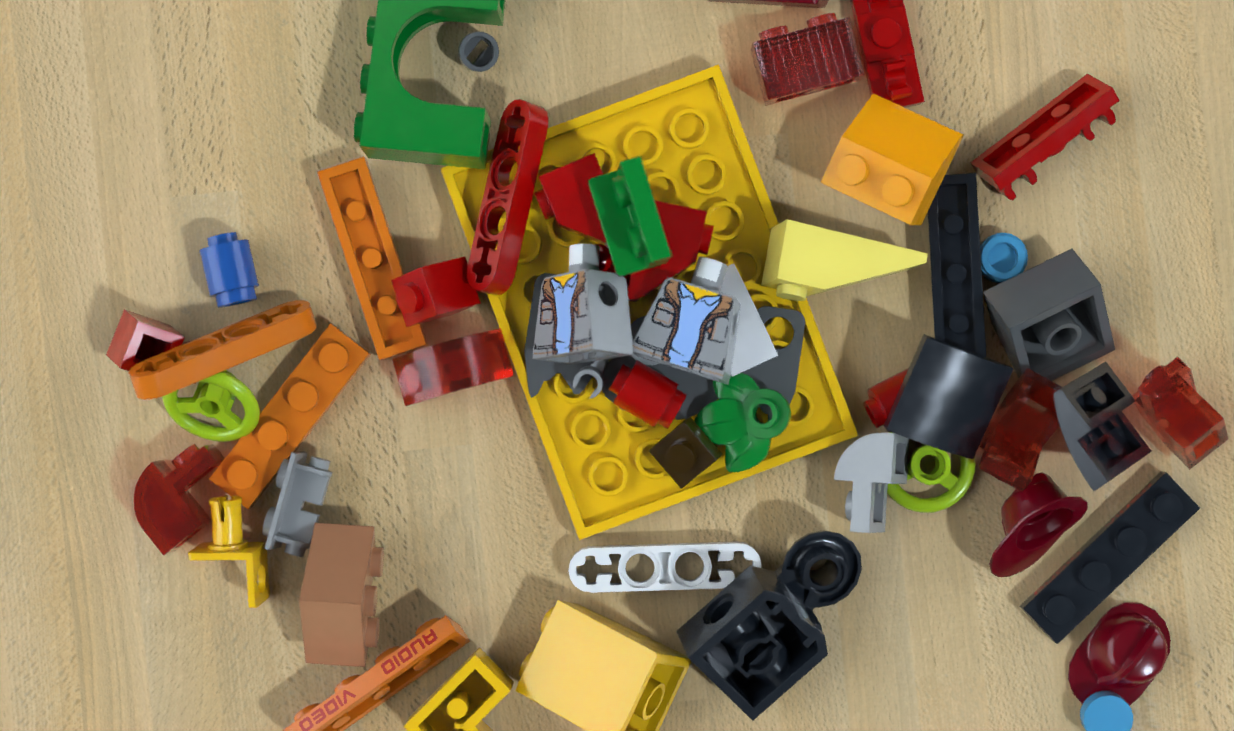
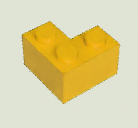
M479 647L409 717L403 727L407 731H493L482 719L511 691L514 681Z

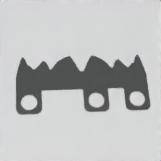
M541 274L537 277L534 284L524 350L528 390L531 398L539 393L543 382L551 379L556 373L562 374L574 394H580L590 379L594 377L590 374L581 376L579 383L574 389L573 380L577 372L585 366H590L593 361L572 365L533 359L541 283L545 277L557 274ZM763 306L757 310L763 324L770 318L783 317L792 324L794 336L788 346L776 349L778 356L741 373L749 375L761 389H773L780 392L790 405L796 389L805 318L796 310ZM630 355L611 358L603 373L605 384L602 391L612 402L617 394L611 392L609 388L622 365L625 364L633 368L636 363ZM663 364L649 366L679 383L677 389L687 394L675 417L676 420L687 419L689 416L697 415L701 409L718 399L715 394L713 380ZM762 404L760 408L765 414H768V421H770L772 410L767 404Z

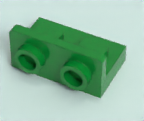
M641 156L621 161L616 171L591 178L588 186L616 275L623 277L666 264L671 257V252Z

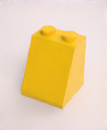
M557 600L556 605L546 613L540 627L542 634L534 651L530 652L521 664L519 670L520 681L515 691L585 731H659L692 661L688 656L579 604Z

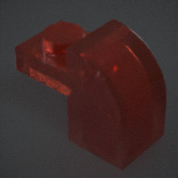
M501 328L438 343L392 359L405 406L514 376Z
M1178 356L1166 366L1160 365L1151 370L1144 378L1142 385L1138 387L1139 391L1132 395L1135 400L1134 404L1142 417L1161 441L1189 470L1229 439L1224 418L1197 393L1191 369Z
M1027 368L1004 398L983 437L980 448L984 449L978 468L1023 492L1033 479L1042 447L1060 426L1053 394L1062 386Z
M196 444L189 446L172 460L173 465L176 467L173 471L164 460L153 461L145 468L137 481L134 491L135 515L143 531L163 556L175 552L212 522L211 518L188 490L219 466L225 459L214 444L205 445L200 449Z

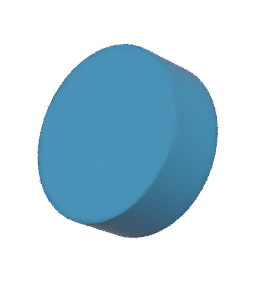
M997 233L987 237L980 244L982 276L989 281L1001 283L1023 273L1025 270L1028 254L1025 245L1018 237L1009 233Z
M1098 691L1090 695L1082 704L1080 720L1086 731H1130L1133 725V713L1128 703L1119 694L1112 691Z

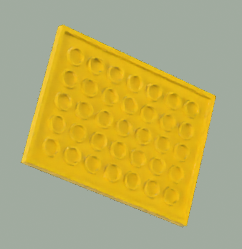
M719 64L548 128L534 192L543 189L538 176L595 153L603 174L616 171L621 161L641 156L654 200L707 211L704 224L714 225L708 255L698 253L696 263L674 277V279L691 283L699 257L710 258L726 265L734 263L757 310L763 306L799 311L805 318L796 389L790 403V422L783 433L771 439L767 457L760 464L748 470L729 472L725 464L726 445L714 444L722 455L681 489L649 450L685 419L676 420L674 418L668 429L659 424L652 427L612 404L613 402L605 396L602 390L596 397L590 398L598 386L595 377L590 379L580 394H574L562 374L556 373L551 379L544 381L539 393L531 398L528 390L524 350L535 280L544 273L558 275L569 272L570 245L600 244L560 228L555 216L545 220L536 196L533 193L512 285L502 295H491L488 293L487 295L579 540L858 436L807 298L805 301L783 299L776 296L777 289L761 285L771 228L779 223ZM494 149L488 150L486 169L456 166L440 168L470 250L473 244ZM517 162L513 165L509 174V184L515 178ZM506 211L503 212L499 220L498 233L502 231L506 222ZM662 286L637 302L629 301L631 324L636 319L648 314ZM773 317L765 322L764 326L775 349H782L791 343L794 329L787 319ZM759 406L757 409L758 420L762 423L769 422L768 414H765ZM694 415L691 418L695 420L697 415Z

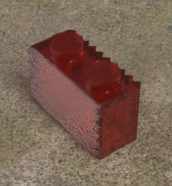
M828 13L807 20L808 28L789 33L788 26L785 25L770 28L759 33L760 40L753 42L750 50L765 106L861 81L865 74L850 17L837 20L835 13Z

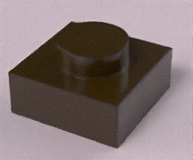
M690 416L649 450L681 489L722 455L720 450Z

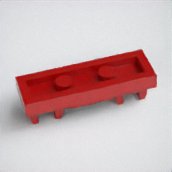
M850 0L870 96L874 93L905 108L923 104L925 100L903 0Z
M1086 74L970 163L979 177L994 186L999 193L1013 201L1017 198L1012 190L1013 181L1021 176L1025 181L1034 185L1037 182V175L1032 169L1034 165L1038 162L1042 163L1048 157L1060 153L1066 147V144L1077 135L1092 141L1095 136L1090 128L1091 122L1099 117L1110 126L1116 122V117L1110 108L1120 100L1113 87Z

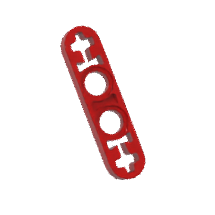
M521 99L514 100L508 104L500 119L467 266V279L471 288L491 295H502L510 288L514 280L548 131L549 119L546 110L539 105ZM517 162L515 178L509 184V174L513 165ZM506 211V222L502 231L498 233L499 220L503 212Z

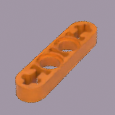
M305 300L280 304L134 365L128 373L137 398L149 400L165 396L311 334L317 327L311 305Z

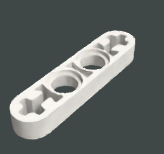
M743 542L611 545L581 548L570 560L568 572L570 580L575 587L590 593L723 589L736 579L731 569H717L720 579L709 580L712 570L711 560L708 555L709 551H719L717 561H731L734 558V552L742 551L746 560H752V566L761 568L762 564L760 556L755 549ZM693 552L702 558L704 564L703 571L696 579L685 580L676 573V560L683 553ZM621 554L618 564L621 583L610 582L612 572L597 574L596 582L593 583L587 582L585 574H577L576 568L585 564L586 556H595L596 564L612 565L609 555ZM635 554H645L654 562V573L646 581H634L626 573V563Z

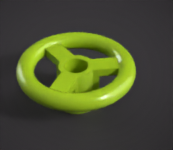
M227 370L198 381L199 383L193 397H178L179 390L162 396L163 404L170 417L184 430L203 439L219 442L235 441L250 434L259 422L260 409L254 394L243 382ZM236 397L244 407L245 416L243 420L231 411ZM188 413H201L207 417L215 418L225 427L202 423Z
M921 443V446L910 457L907 480L915 478L917 481L927 485L941 484L948 491L937 497L920 498L907 493L899 484H888L887 494L897 504L911 511L933 513L947 509L957 503L969 489L975 473V457L970 459L960 456L961 467L957 478L950 472L951 460L946 451ZM926 455H931L936 463L934 470L930 473H924L920 469V461Z

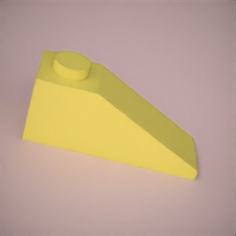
M787 219L771 228L761 285L777 289L776 296L780 298L805 301L806 296L913 269L927 262L928 253Z

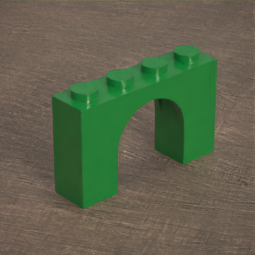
M378 0L376 16L369 17L366 31L367 45L372 46L370 64H363L360 77L361 93L366 94L364 113L357 112L354 123L355 142H360V147L368 158L486 169L491 119L486 108L437 104L416 98L406 91L401 84L400 61L409 41L418 32L430 25L440 22H463L503 26L506 0Z

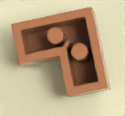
M315 523L299 598L305 663L365 667L368 648H377L380 622L379 618L371 616L376 614L378 589L377 586H372L373 577H382L384 547H376L375 526Z

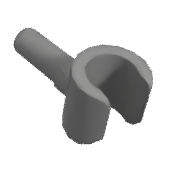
M611 358L593 361L590 366L581 368L574 377L573 388L575 389L581 376L585 374L593 375L597 380L598 386L590 398L596 397L604 387L605 376L603 373Z

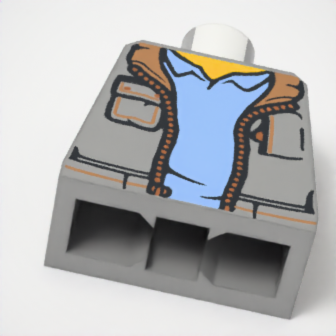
M570 245L569 272L545 277L541 283L533 359L573 365L633 355L627 280L624 276H617L616 273L599 271L600 247L598 245Z
M699 257L691 283L667 277L632 342L633 354L643 359L728 385L740 313L739 301L733 296L720 293L728 265L710 258Z

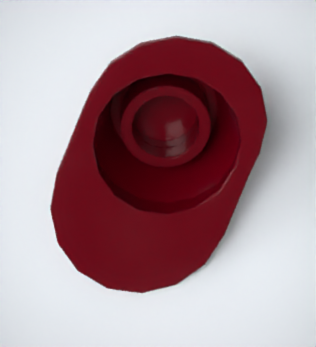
M1040 472L1035 474L1015 489L1001 507L1002 525L1006 537L992 554L989 563L990 572L997 577H1010L1033 565L1065 531L1084 516L1088 509L1087 501L1082 497H1068L1046 473Z
M1123 603L1107 611L1076 649L1069 663L1068 681L1076 698L1083 704L1095 692L1112 691L1119 694L1129 706L1136 701L1154 678L1163 670L1170 653L1171 636L1163 618L1154 609L1142 603Z

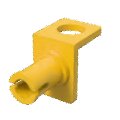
M228 496L210 498L213 541L201 543L189 551L188 560H246L249 608H258L270 595L267 549H265L266 542H248V540L243 539L242 497L231 496V500H228Z

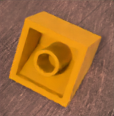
M873 93L842 135L820 183L909 225H922L964 134Z

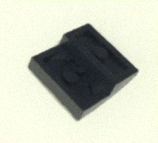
M924 334L884 427L888 431L925 445L974 459L1014 369L968 349L962 350Z
M1107 362L1095 367L1053 394L1055 409L1065 442L1076 465L1093 491H1096L1152 452L1122 412L1133 404L1135 399Z

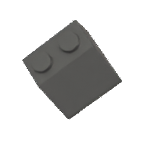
M1073 248L983 292L992 325L1027 393L1115 350L1101 283Z

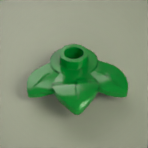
M739 373L733 377L730 376L728 385L713 380L715 394L719 400L711 402L701 409L694 421L714 444L726 445L725 464L727 471L741 472L760 464L767 457L771 439L783 433L789 425L791 418L790 405L780 392L773 389H761L745 373ZM762 404H767L772 410V418L767 423H762L757 418V409Z

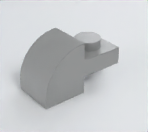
M896 433L869 434L853 442L840 457L836 466L834 480L853 481L852 491H849L845 503L846 518L851 521L850 532H885L888 484H907L909 438Z

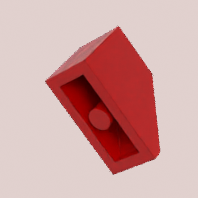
M595 153L538 176L543 189L534 192L545 220L555 216L560 228L597 243L607 245L588 186L591 178L603 175Z
M654 200L671 257L666 264L631 274L628 286V301L637 302L662 286L667 277L674 278L696 263L698 253L708 255L714 225L704 224L707 211Z

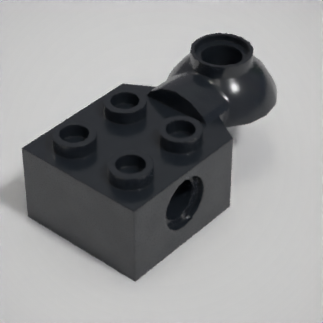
M822 530L808 533L796 540L787 551L783 564L775 571L749 566L676 631L688 658L753 721L828 655L825 635L813 609L834 605L850 594L857 585L862 571L861 555L854 543L842 534ZM827 559L821 568L810 570L815 562Z

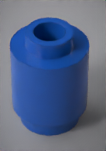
M236 232L207 238L209 246L199 251L210 297L216 298L218 308L256 300L255 288L259 286L249 240H238Z

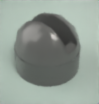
M473 32L461 40L458 56L461 63L467 69L482 72L489 70L495 65L499 57V47L496 40L488 33ZM480 40H483L488 46L478 55L475 62L471 63L467 59L468 55Z

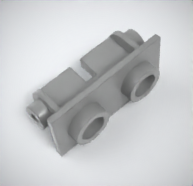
M292 452L290 460H283L276 479V487L281 488L277 506L270 507L263 524L262 533L268 536L265 549L280 548L283 542L286 543L285 553L304 557L305 550L310 549L314 525L318 523L320 515L303 510L305 501L320 506L323 505L333 473L328 470L329 460L311 456L309 464H306L305 461L308 454L306 452Z

